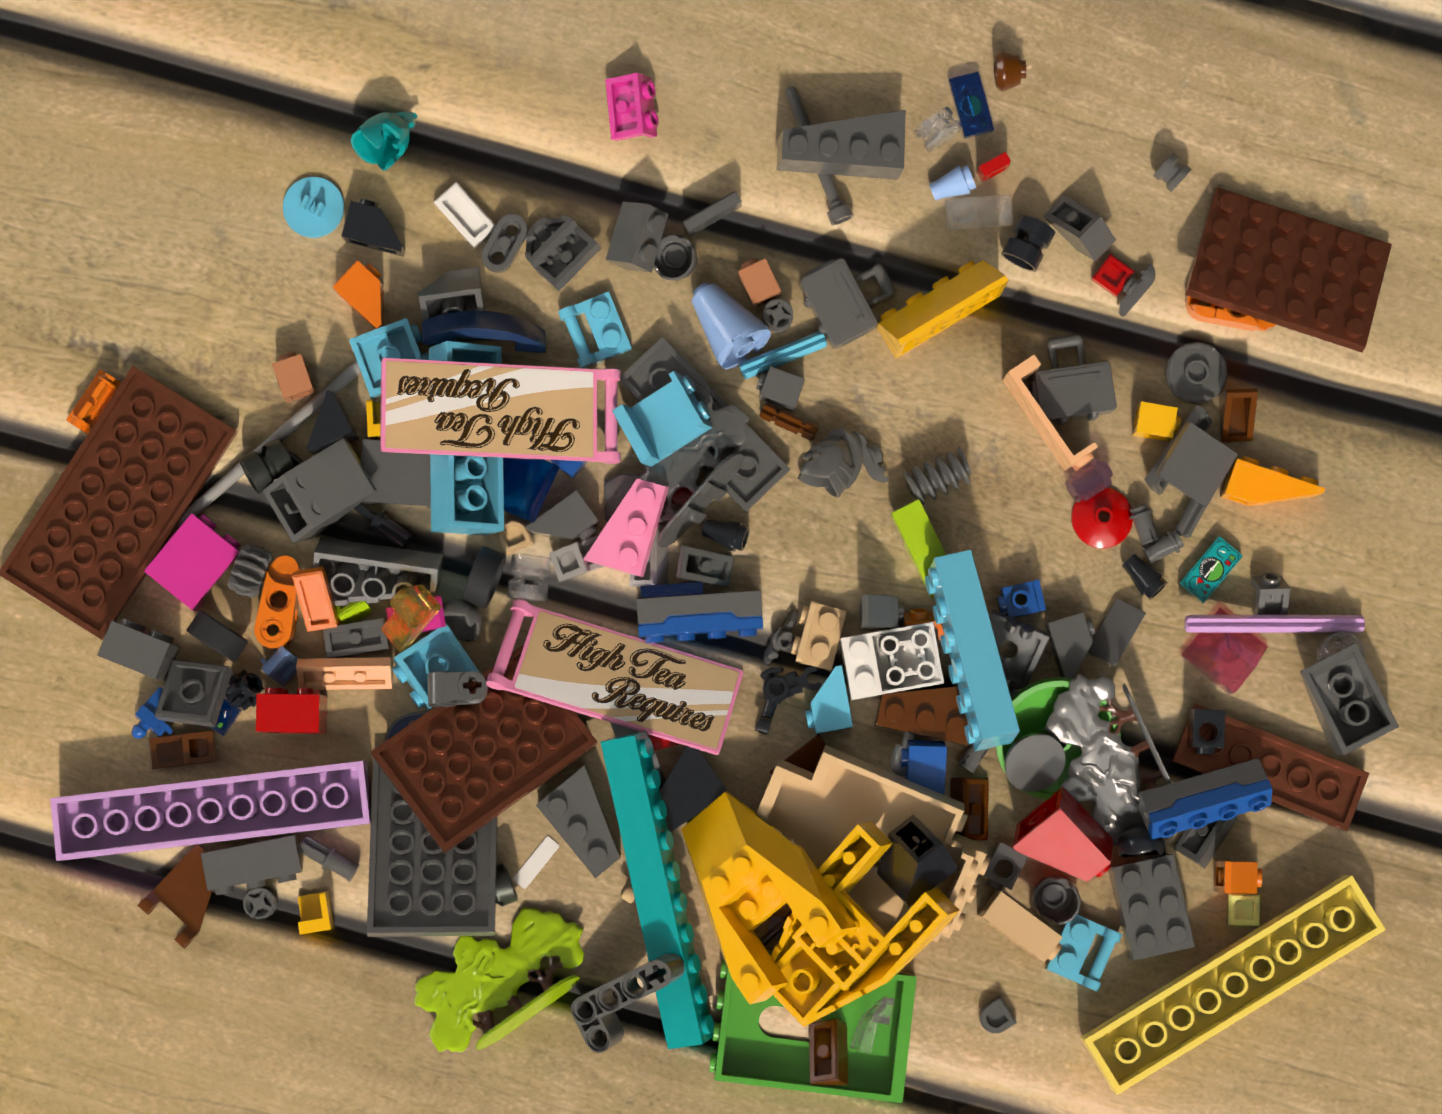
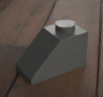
M1066 195L1044 215L1046 221L1077 251L1093 261H1096L1116 241L1101 216Z
M576 490L526 527L534 535L575 541L580 537L584 541L597 532L595 526L599 524V520Z
M864 594L860 597L859 630H890L898 628V623L904 622V604H898V597Z
M1084 612L1045 624L1047 633H1050L1049 641L1061 677L1074 679L1093 643L1091 636L1095 635L1094 626L1090 617L1085 618Z

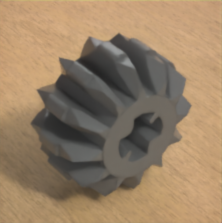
M245 544L235 560L229 577V589L242 596L252 598L257 596L271 564V552L257 545Z

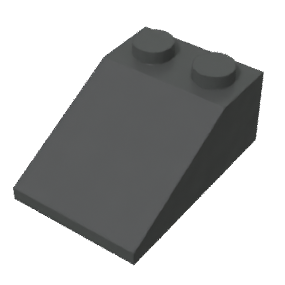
M1356 643L1299 671L1321 728L1335 755H1345L1399 727Z

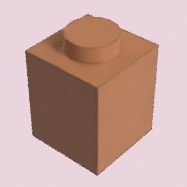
M753 258L741 265L742 269L738 271L737 277L752 309L781 297V290L766 258L758 261V258Z
M295 352L286 353L278 357V362L272 363L283 398L287 402L317 393L306 359L302 354L296 355Z

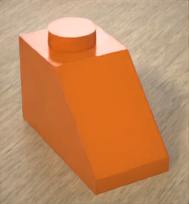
M357 260L332 288L375 329L385 326L383 285L378 279L381 274L370 263L363 266Z
M1215 860L1214 892L1257 894V887L1262 886V869L1257 868L1258 862Z

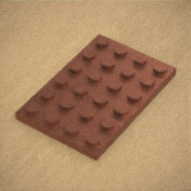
M1216 187L1185 295L1362 353L1367 345L1392 244Z
M524 645L512 652L504 675L505 678L513 680ZM494 666L482 673L485 680H487L488 674L493 672ZM473 681L470 682V687L467 689H469L470 694H475L476 689L481 687H478L477 683ZM487 686V696L481 703L434 707L371 751V755L445 854L597 745V740L575 711L510 691L492 689Z

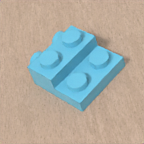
M407 318L349 339L371 398L381 395V361L383 358L429 360L428 353L421 354L418 342L422 341V337L417 324L410 325Z
M447 624L446 627L436 629L395 656L393 661L396 666L392 668L401 683L407 681L413 689V692L409 695L419 709L425 707L428 711L434 708L428 706V673L439 671L479 672Z

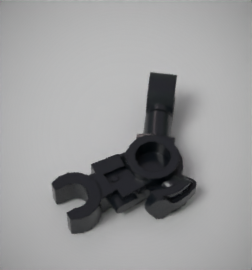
M782 667L768 668L760 674V677L765 681L763 693L766 701L755 731L767 735L777 704L780 705L788 697L803 693V688L814 691L822 686L821 682L811 684L807 680L808 674L818 671L817 667H808L799 676L797 670L789 672L783 677L777 676V674L784 672Z

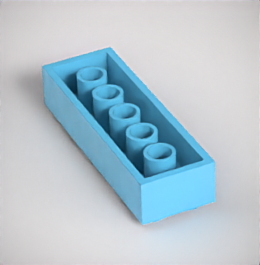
M445 341L429 348V360L502 364L501 347ZM430 454L431 532L487 536L504 531L503 458Z
M971 550L935 557L931 567L928 569V576H925V584L928 594H933L936 605L933 606V615L936 624L941 623L944 635L940 636L944 654L949 653L952 665L948 666L952 684L957 683L960 695L956 696L959 712L960 714L965 713L968 725L964 726L968 744L973 743L975 751L1010 744L1020 730Z

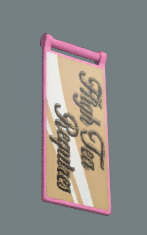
M383 358L381 361L380 450L392 453L587 461L607 464L620 463L621 453L617 452V419L612 411L617 408V381H620V370ZM597 380L605 381V452H597Z
M513 600L510 608L512 615L493 672L488 674L486 680L488 687L496 690L510 691L640 732L646 731L647 734L715 755L720 753L742 680V670L659 644L646 643V640L535 607L524 600ZM524 616L533 617L513 680H509L504 675Z

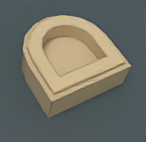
M507 521L504 523V531L498 533L499 542L506 557L534 544L528 529L520 521Z

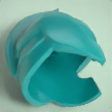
M407 111L397 113L383 112L367 119L352 134L351 145L362 160L367 163L378 164L382 171H386L407 150L410 128L415 126V119L418 117L416 113Z

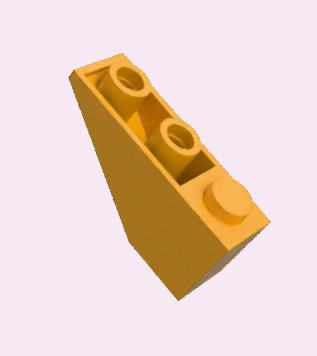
M1242 456L1241 460L1235 459L1230 467L1220 497L1250 507L1319 496L1324 493L1325 488L1317 486L1318 481L1315 479L1301 476L1299 480L1288 476L1289 471L1283 468L1271 466V469L1259 466L1260 462L1258 460Z

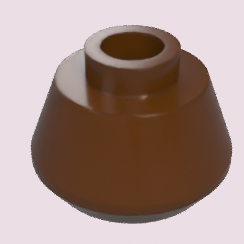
M1001 49L994 55L996 88L1004 92L1020 85L1021 79H1026V60H1020L1019 54Z

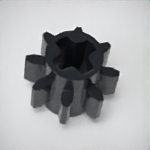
M242 670L239 674L234 673L230 678L229 687L226 691L228 702L234 707H241L243 711L250 706H256V694L264 690L261 679L254 673H247L246 670Z

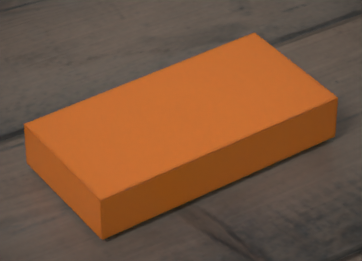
M324 566L294 571L292 578L307 632L337 627L339 620Z

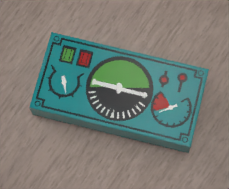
M1219 536L1180 581L1179 585L1203 604L1243 555Z

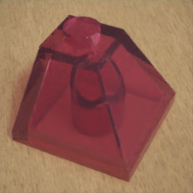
M1219 608L1214 615L1229 614H1227L1223 609ZM1199 632L1180 656L1230 695L1236 693L1253 672L1268 646L1252 633Z

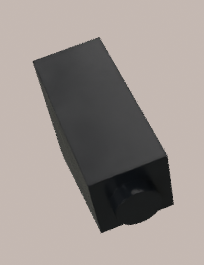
M686 746L660 790L661 800L665 802L667 808L665 819L670 832H673L703 811L727 791L699 749Z

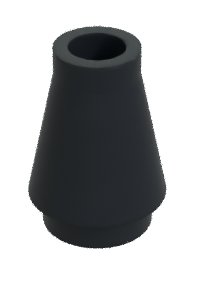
M707 518L703 525L702 536L710 538L733 552L736 549L743 551L748 541L750 528L743 526V522Z
M1133 554L1122 565L1142 596L1146 595L1149 600L1154 598L1168 583L1163 578V573L1140 559L1136 554Z

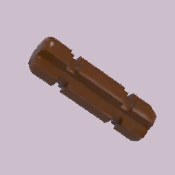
M765 403L760 412L761 419L768 422L772 420L775 422V425L792 433H801V437L810 441L814 440L819 430L817 424L810 421L804 422V418L782 408L778 410L777 406L770 403Z

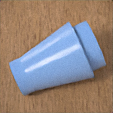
M959 165L935 182L929 184L935 201L942 198L971 194L970 190L977 188L968 165L964 167Z

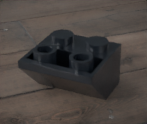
M913 814L888 833L887 837L893 844L882 855L877 874L910 907L925 892L932 890L959 868L944 844Z

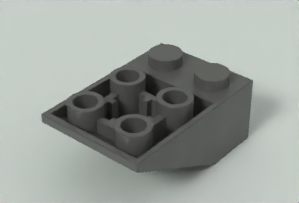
M345 437L284 473L262 491L291 541L297 543L318 536L372 495L377 489Z

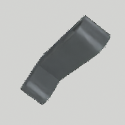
M666 953L583 994L573 1001L571 1005L572 1016L589 1049L602 1053L622 1041L624 1029L615 1011L666 987L682 977L685 966L680 956L675 953ZM665 968L667 973L659 976L657 970ZM637 977L642 981L643 988L638 984ZM612 989L617 993L618 1000L613 996ZM588 1002L592 1005L593 1011L590 1010ZM602 1031L606 1033L607 1040L603 1037Z

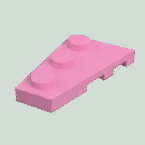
M636 479L583 560L644 577L669 487Z

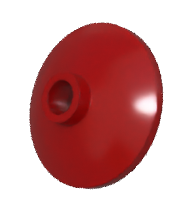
M1107 487L1093 488L1083 493L1075 502L1071 513L1072 527L1078 538L1085 544L1099 549L1111 548L1121 543L1128 536L1133 524V519L1129 520V516H1131L1130 509L1132 508L1128 500L1118 491ZM1099 512H1107L1109 520L1101 522L1098 518Z

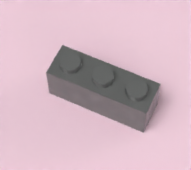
M296 835L201 853L207 891L215 890L216 895L235 892V885L245 883L247 889L266 886V879L276 877L278 883L297 880L296 873H302Z

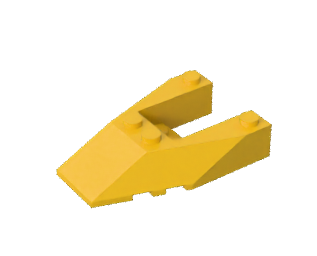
M728 791L719 796L681 829L711 926L731 978L749 1004L766 1001L788 983L753 931L786 903L789 905L818 948L835 945L857 927L805 850L785 838L777 828L768 825L760 819L756 812Z
M872 821L858 824L818 869L857 927L835 945L818 948L792 911L785 921L780 941L772 952V959L788 981L773 996L803 1027L888 983L960 911L936 888L925 892L888 934L870 918L848 893L893 844Z

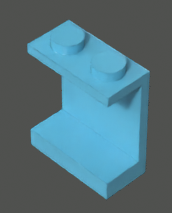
M675 371L669 373L672 380L670 383L630 408L621 404L612 410L639 461L650 467L712 428L708 420L711 417L709 410L702 401L698 402L693 394L696 391L695 385L687 375L683 376Z

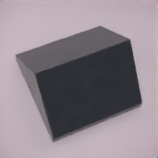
M329 390L326 391L306 447L313 456L342 438L346 437L349 444L359 440L341 400Z

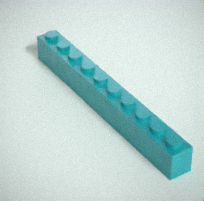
M646 731L612 737L600 743L648 961L666 953H675L680 956L685 966L682 977L655 992L668 1049L701 1045L713 1037L714 1021L712 1016L708 1014L706 1005L708 998L707 990L701 982L699 973L701 962L693 946L694 930L692 925L688 923L686 914L687 899L681 891L679 882L681 875L680 867L674 860L672 850L674 840L672 833L667 828L665 819L667 808L665 802L661 800L659 791L660 776L658 771L654 769L652 760L653 744L647 737ZM665 968L657 970L659 976L667 973Z

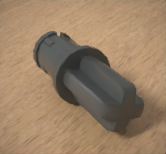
M306 836L298 848L300 853L321 864L323 870L328 868L349 882L360 864L336 852L337 848L333 847L331 849L310 836Z

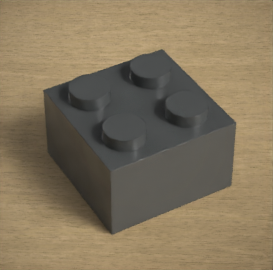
M122 618L121 623L111 620L97 656L154 679L166 681L172 660H176L181 648L173 644L175 638L151 630L149 635L144 633L145 626Z

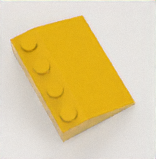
M974 260L970 261L958 269L960 274L949 280L948 276L932 285L934 290L924 296L922 292H919L906 300L907 306L897 311L895 308H892L879 317L881 322L878 323L877 330L894 358L897 359L1000 297L1009 281L1006 275L984 260L975 264Z

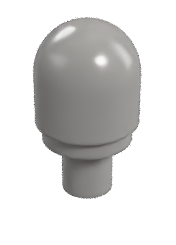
M904 732L901 745L896 744V747L893 748L890 768L897 775L905 776L906 767H901L900 764L901 748L907 749V740H915V734Z

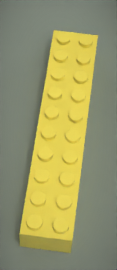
M1343 875L1080 1038L1108 1085L1118 1095L1386 929L1352 875Z

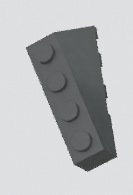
M323 537L320 538L314 551L313 568L324 566L335 606L348 605L349 602L360 601L379 603V600L384 599L401 601L435 597L441 583L443 554Z

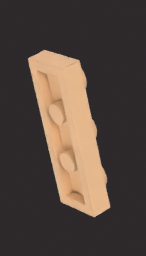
M391 657L297 659L296 670L299 688L340 690L392 689L393 687Z

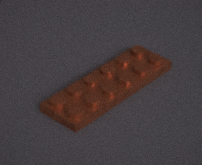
M1196 703L1192 706V709L1211 710ZM1226 715L1224 748L1215 749V755L1196 754V748L1188 747V716L1171 760L1172 762L1205 774L1259 758L1273 788L1271 802L1343 831H1348L1370 773ZM1207 723L1202 724L1199 729L1200 737L1205 741L1211 740L1214 735L1212 726Z

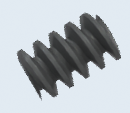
M960 447L958 448V457L951 451L946 453V462L942 457L937 456L935 458V467L929 461H925L924 472L917 465L912 468V476L905 470L902 472L910 494L914 499H919L922 505L925 504V494L927 493L933 500L937 499V489H940L944 495H947L949 484L956 490H959L960 479L968 486L971 485L970 467Z

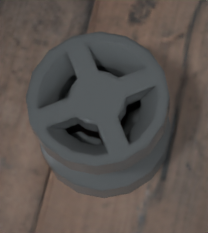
M1173 153L1153 176L1157 180H1163L1166 183V188L1172 192L1192 169L1188 165H1182L1178 160V156Z
M774 299L764 307L762 320L767 325L769 331L781 333L790 328L793 321V309L787 301Z
M265 887L254 888L248 891L243 900L246 914L255 919L269 917L275 912L278 905L275 893Z

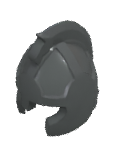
M840 426V429L830 431L827 438L814 444L803 456L806 461L810 457L814 460L806 462L802 466L798 479L810 486L825 487L831 496L839 498L843 491L849 489L855 482L862 467L863 452L858 437L843 426Z

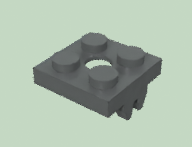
M992 609L989 619L1007 686L1009 687L1010 685L1021 690L1028 685L1050 633ZM1005 641H1012L1017 645L1018 652L1013 657H1004L1000 653V645Z

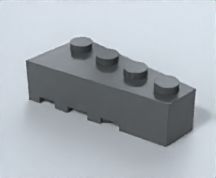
M906 110L783 129L777 141L776 170L897 180L904 169Z

